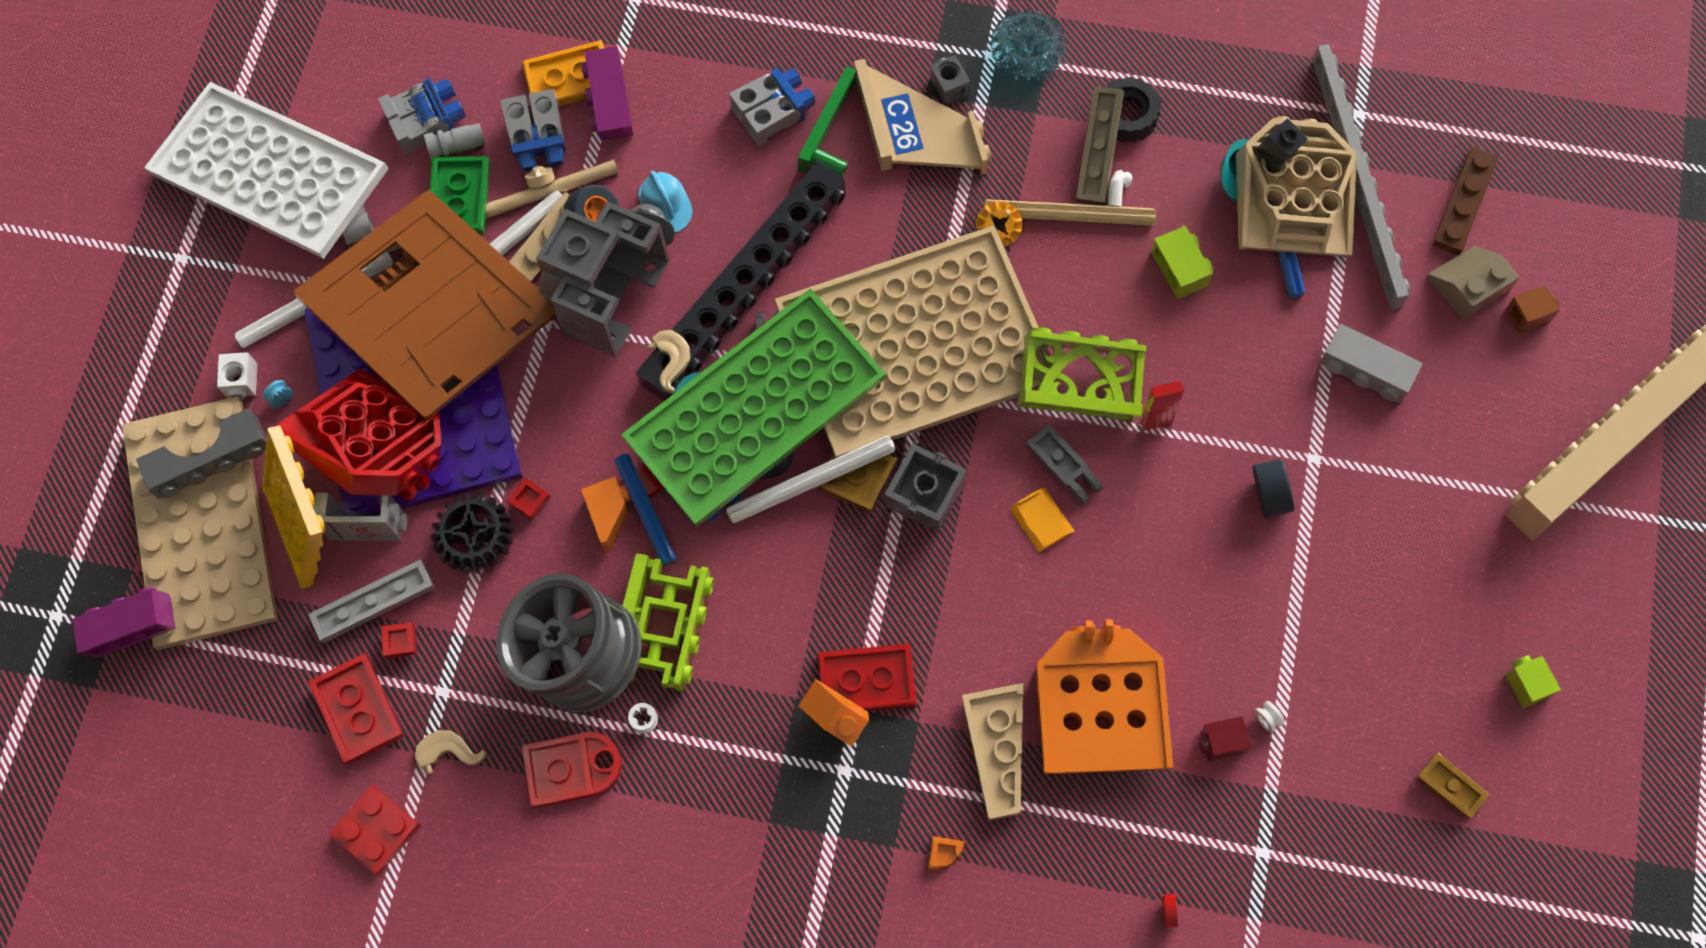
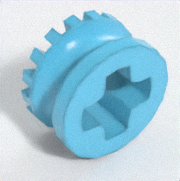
M276 380L264 390L263 398L269 402L272 408L279 409L281 406H285L284 402L286 404L289 403L287 400L292 399L291 397H293L294 392L290 387H287L283 380Z

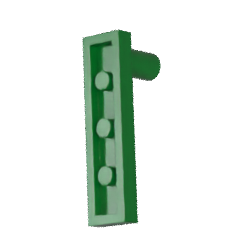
M846 66L798 156L797 170L807 174L811 166H814L819 161L841 177L845 174L848 162L820 149L855 84L857 70Z

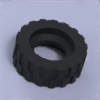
M1121 77L1107 84L1106 88L1123 89V99H1134L1142 106V114L1138 119L1134 121L1120 119L1117 140H1120L1119 142L1125 143V141H1130L1131 143L1139 139L1143 140L1148 134L1150 135L1153 132L1154 127L1156 128L1161 109V100L1158 98L1156 89H1153L1152 85L1144 82L1143 79L1132 77L1122 79Z

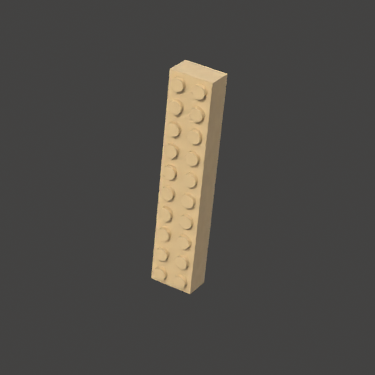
M1706 323L1700 330L1695 331L1680 348L1674 350L1659 367L1657 366L1639 385L1631 389L1618 404L1610 408L1597 423L1589 427L1576 442L1568 446L1555 461L1546 466L1534 480L1525 485L1509 502L1513 507L1506 516L1532 541L1535 540L1706 383Z

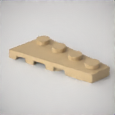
M1023 683L962 695V703L988 821L1020 815Z

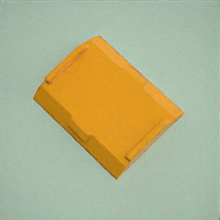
M1045 488L1031 493L1009 509L1039 553L1075 532Z

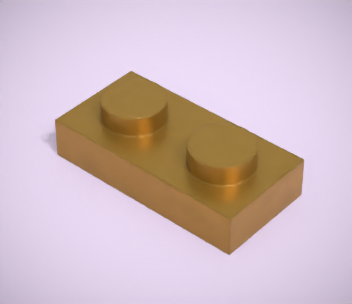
M1438 752L1433 755L1416 776L1420 783L1467 821L1474 816L1490 795Z

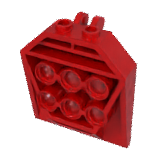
M360 368L276 425L281 426L284 436L290 437L293 449L298 455L351 495L396 496L400 493L404 500L410 501L416 497V489L423 491L429 487L430 480L427 472L434 471L440 463V413L437 412L429 420H424L383 380Z

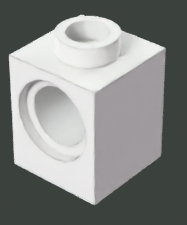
M248 352L219 354L217 387L227 398L239 396L243 400L246 397L256 396L258 364ZM242 374L239 380L233 382L236 376Z

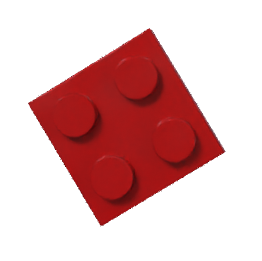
M371 785L329 835L371 871L380 875L421 824L378 788Z

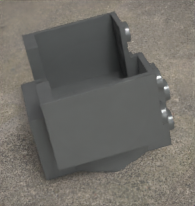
M608 201L596 221L565 209L536 257L542 271L539 294L551 302L564 335L616 357L631 331V327L611 319L632 279L655 288L670 262L660 223ZM648 265L656 266L653 270H646Z

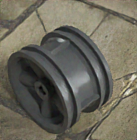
M550 574L529 583L511 600L499 623L496 651L503 672L513 683L531 693L542 696L545 700L564 710L581 713L602 708L616 699L625 690L632 680L640 661L641 634L633 615L615 600L601 594L596 588L576 576ZM592 608L593 610L578 621L571 617L573 614L585 609ZM593 637L583 657L578 652L581 646V638ZM561 660L564 675L548 680L547 674L551 661Z

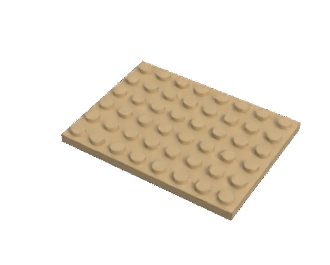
M994 225L775 299V305L779 313L811 288L886 373L887 378L824 427L835 458L884 436H889L891 440H895L1018 397L1021 388L1024 336L1029 331H1033V328L1038 327ZM1041 345L1036 350V359L1042 366L1050 368L1052 365L1044 360L1043 353L1049 357L1051 354L1047 345ZM1035 369L1033 370L1032 390L1034 391L1038 390L1040 382L1045 375Z

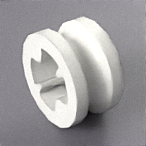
M1266 701L1263 704L1264 708L1255 709L1254 714L1262 727L1269 733H1273L1276 730L1275 726L1284 725L1285 720L1277 707L1270 701Z
M639 703L634 705L629 711L628 720L635 731L645 734L655 729L658 723V716L651 705ZM641 711H647V715L651 720L648 724L644 721L645 725L640 726L639 721L635 717L638 713L642 715Z

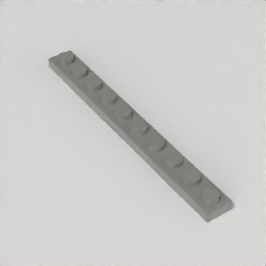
M1329 44L1320 45L1317 47L1312 62L1333 129L1356 152L1355 199L1390 310L1402 308L1410 295L1409 282L1403 278L1401 257L1399 253H1395L1393 247V232L1390 227H1387L1384 219L1385 207L1382 202H1379L1376 194L1377 182L1375 177H1371L1369 172V157L1367 152L1362 150L1361 132L1359 127H1355L1353 121V107L1350 102H1347L1345 96L1346 86L1344 79L1339 77L1337 71V57L1335 54H1332Z

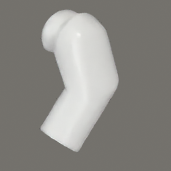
M1119 170L1113 174L1108 185L1107 206L1122 207L1123 187L1127 188L1131 185V173Z

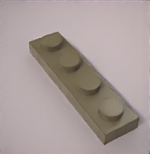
M1094 87L1077 188V201L1106 204L1124 96L1123 89Z

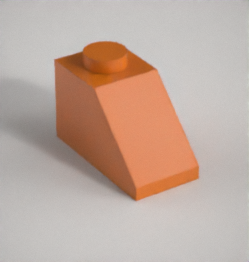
M616 477L581 489L598 538L605 552L611 550L629 514L626 503L631 501L625 484L619 486Z
M816 679L798 705L825 731L851 747L869 721L868 711Z

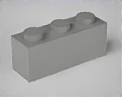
M1340 323L1319 364L1325 366L1333 374H1341L1352 379L1359 387L1370 388L1380 393L1388 401L1402 403L1423 363Z

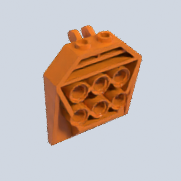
M1112 619L1104 620L1102 630H1095L1093 621L1085 620L1084 626L1073 627L1071 631H1066L1037 662L1035 669L1044 774L1173 769L1163 657L1130 629H1121V626L1113 625ZM1128 678L1135 679L1139 683L1140 688L1135 691L1129 690L1124 685V680ZM1098 679L1103 680L1107 683L1108 690L1099 692L1094 689L1092 682ZM1064 681H1071L1076 685L1077 691L1066 693L1060 684ZM1130 715L1140 717L1143 726L1133 728L1128 724L1127 717ZM1100 716L1106 717L1110 720L1111 727L1109 729H1101L1096 725L1095 719ZM1074 718L1079 722L1080 728L1075 731L1068 730L1064 726L1063 720Z

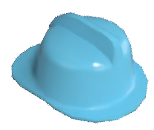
M654 170L650 171V176L646 178L639 189L638 197L640 204L647 203L658 207L664 213L665 218L673 225L675 233L680 232L688 226L692 219L693 210L691 202L682 184L676 177L664 172L656 173Z

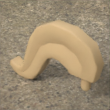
M673 330L659 331L652 337L654 342L650 343L647 348L652 350L657 347L660 352L670 357V361L662 371L659 380L663 390L673 394L675 393V388L671 386V383L686 369L690 361V348L684 338Z
M438 730L427 735L416 746L415 760L420 768H425L428 774H432L433 769L431 765L437 763L439 758L447 752L453 753L468 766L480 764L487 754L483 750L478 754H474L464 740L450 730Z

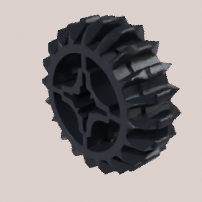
M467 493L466 500L462 501L459 496H456L455 502L457 504L451 506V504L445 503L447 512H437V517L441 522L432 523L433 529L437 531L431 534V539L433 542H436L433 548L436 553H441L440 560L443 563L449 562L448 566L453 570L459 567L460 571L466 574L471 566L472 571L478 574L480 566L483 565L486 570L490 571L491 565L489 562L494 560L495 563L500 564L501 559L498 555L500 553L508 555L509 550L505 545L513 544V538L509 535L514 532L513 525L509 524L512 518L509 513H505L506 508L501 503L497 505V501L493 497L486 500L485 495L479 493L477 498L474 499L471 493ZM476 514L490 516L494 519L495 524L489 525L487 522H479ZM462 518H464L462 523L455 526ZM475 527L478 532H474L476 535L472 536L471 540L468 534H471L470 532ZM491 540V542L485 548L482 549L483 544ZM451 543L466 544L469 553H461L454 550Z

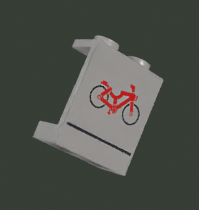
M328 493L315 494L314 512L316 516L321 515L325 525V533L323 534L330 541H401L402 531L407 529V515L391 495H382L381 515L379 517L344 516L342 508Z

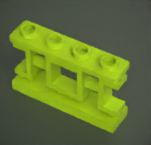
M636 553L623 606L633 615L638 624L641 643L651 644L648 657H640L638 667L664 672L662 679L663 687L675 688L676 691L683 692L684 684H689L691 681L693 666L689 664L692 654L696 655L698 652L700 636L696 635L699 624L704 625L707 607H704L706 595L711 596L714 578L710 577L711 575L707 567L699 569L697 566L690 565L687 580L661 575L663 567L661 559L655 558V560L649 559L648 555ZM651 571V583L665 586L663 597L658 599L645 596L643 607L641 608ZM698 580L690 616L687 617L689 612L688 605L674 602L677 589L694 592L695 583ZM652 608L679 613L673 638L646 633ZM682 638H684L676 674L673 677L675 669L673 663L659 661L662 648L679 650Z

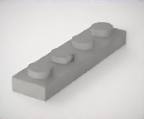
M420 559L308 615L319 640L324 644L435 589V586L423 561Z

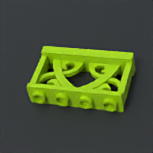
M1033 328V331H1029L1024 336L1018 407L1134 421L1142 416L1143 404H1141L1146 345H1139L1138 341L1134 339H1121L1120 342L1109 341V337L1104 335H1093L1091 338L1080 337V333L1074 331H1064L1062 334L1051 333L1049 328ZM1041 345H1047L1054 351L1053 356L1050 357L1043 353L1044 360L1052 365L1050 368L1042 366L1036 359V350ZM1063 348H1070L1072 350L1064 354ZM1098 352L1107 354L1105 358H1103V356H1101ZM1117 355H1124L1131 362V370L1126 376L1117 377L1115 372L1120 371L1124 367V364L1117 365L1114 362V358ZM1082 356L1089 360L1104 378L1091 384L1086 390L1084 397L1078 396L1077 388L1068 376L1060 373L1069 363ZM1034 369L1045 374L1037 391L1032 390ZM1055 379L1066 384L1067 392L1065 394H1060L1057 391V386L1061 385V383L1054 382ZM1130 381L1129 402H1125L1120 384ZM1107 385L1108 388L1102 389L1105 393V398H1098L1095 394L1096 388Z

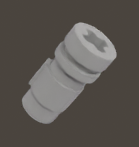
M480 123L453 128L446 132L438 130V134H433V132L424 134L431 162L433 157H450L449 154L461 153L486 145Z

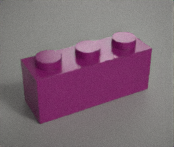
M618 46L584 51L586 61L581 62L584 79L589 78L590 88L585 89L588 106L593 105L595 115H590L592 131L598 132L601 141L634 135Z
M153 587L140 589L136 595L128 598H116L111 601L110 605L90 608L85 611V614L73 618L77 653L95 658L176 629L170 594L157 591Z

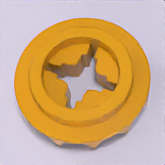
M995 201L983 207L977 216V231L994 225L991 214L998 219L1006 218L1009 215L1010 218L1004 224L1008 234L1005 235L1000 230L996 231L1003 247L1014 243L1022 230V218L1018 210L1013 205L1003 201Z

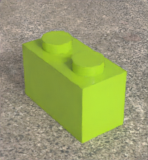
M1186 226L1155 238L1151 249L1153 257L1177 299L1209 286L1213 274L1210 260L1203 257L1199 250L1200 245L1197 237L1194 234H1190Z

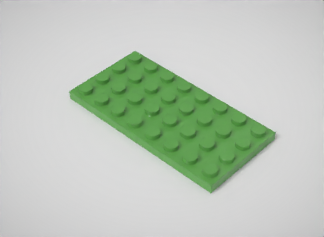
M810 288L621 435L694 525L698 527L887 377L881 367Z

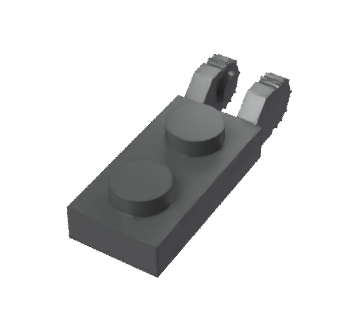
M1047 425L1026 443V447L1065 489H1069L1072 496L1079 503L1086 504L1089 501L1087 493L1076 483L1079 478L1082 477L1091 490L1096 493L1103 489L1101 482L1089 470V466L1050 425Z

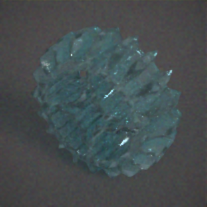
M1029 7L1023 14L1018 9L1014 16L1007 13L1005 21L999 20L997 23V28L992 32L990 43L992 58L997 60L998 69L1005 68L1006 76L1012 72L1015 73L1014 77L1016 80L1020 76H1025L1027 82L1031 76H1035L1038 80L1042 77V73L1049 76L1052 68L1057 69L1060 61L1064 58V49L1066 47L1064 31L1059 29L1058 20L1051 21L1052 17L1050 14L1044 17L1041 16L1040 9L1036 14L1031 13ZM1026 39L1029 40L1030 50H1028V44H1026Z

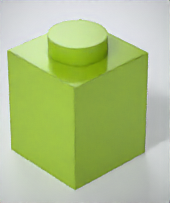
M1529 655L1520 658L1512 663L1514 668L1505 674L1523 709L1546 700L1561 690L1543 656L1531 660Z

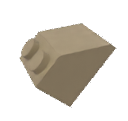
M1475 245L1427 275V278L1462 321L1509 293L1520 278L1501 254Z

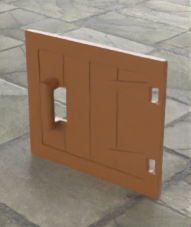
M430 190L425 191L294 290L296 298L424 420H429L556 317L551 302L539 294V288ZM395 244L403 249L404 257L374 280H371L361 271ZM525 322L529 328L517 337L513 330ZM454 378L460 382L448 393L442 388Z

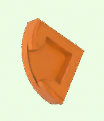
M933 836L928 870H940L954 863L960 856L965 841Z

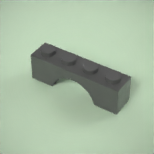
M247 408L221 420L218 438L208 450L201 454L190 457L179 456L163 446L137 458L136 461L147 489L158 499L169 498L176 495L180 489L189 485L200 484L207 477L215 473L233 469L235 464L258 458L266 450L267 437L259 418L250 408Z

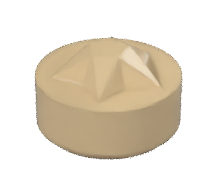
M536 166L525 176L529 188H540L552 183L555 176L551 167Z

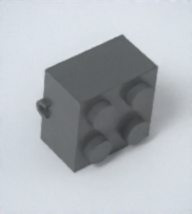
M912 443L884 494L885 507L939 533L966 483L967 470L946 460V456L940 452L933 454Z

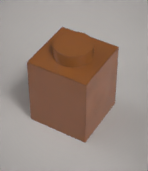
M1547 285L1514 296L1506 307V311L1519 334L1550 323L1560 311L1558 300L1553 293H1550Z

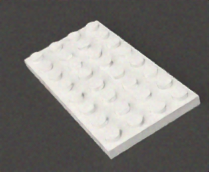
M209 82L144 167L150 175L323 259L389 169L383 161L212 82Z

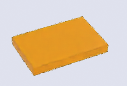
M602 40L522 61L529 92L535 93L554 89L559 106L587 99L585 89L590 88L589 78L584 79L581 62L586 61L584 51L604 48Z

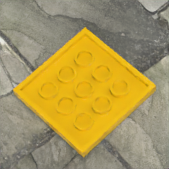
M281 426L268 428L261 487L300 588L304 589L314 584L315 574H318L317 561L321 559L319 549L323 547L322 534L325 533V525L321 515L316 516L313 506H315L311 489H305L302 482L304 480L302 466L300 462H294L292 441L289 436H284Z

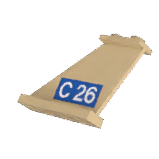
M865 59L854 61V68L857 70L856 82L881 171L892 169V163L973 168L980 169L981 174L987 173V164L991 161L989 146L983 145V125L981 120L976 121L974 111L968 112L967 118L867 66Z

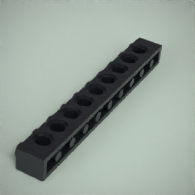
M817 161L672 329L681 335L687 344L691 342L697 344L695 348L690 349V361L686 369L671 383L675 391L684 377L697 373L700 370L704 358L709 353L712 354L718 349L721 339L727 331L731 332L736 328L740 320L739 317L745 310L749 311L757 302V296L762 290L770 288L779 270L786 268L791 263L793 254L799 247L803 248L808 243L813 230L817 226L821 227L826 222L831 209L843 202L846 197L845 179ZM816 196L822 197L819 201L811 200V198ZM796 217L805 218L803 221L800 222L793 220ZM780 237L787 238L785 242L780 243L775 241ZM762 258L769 259L767 263L761 264L757 262ZM743 279L752 280L749 284L742 285L739 283ZM725 300L734 301L729 306L721 305V303ZM708 321L715 322V325L712 327H703V324ZM656 348L636 371L639 384L665 401L673 394L663 390L659 378L669 363L670 357Z

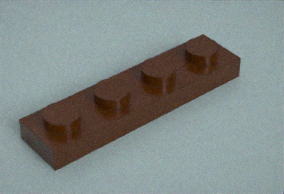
M1471 146L1432 246L1456 255L1462 253L1498 161V155Z

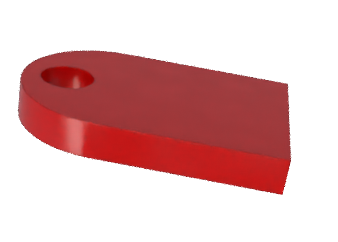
M584 732L522 745L530 805L533 809L601 795L614 786L621 773L622 759L618 748L608 737L597 732ZM603 753H610L614 758L613 764L607 769L597 767V759Z

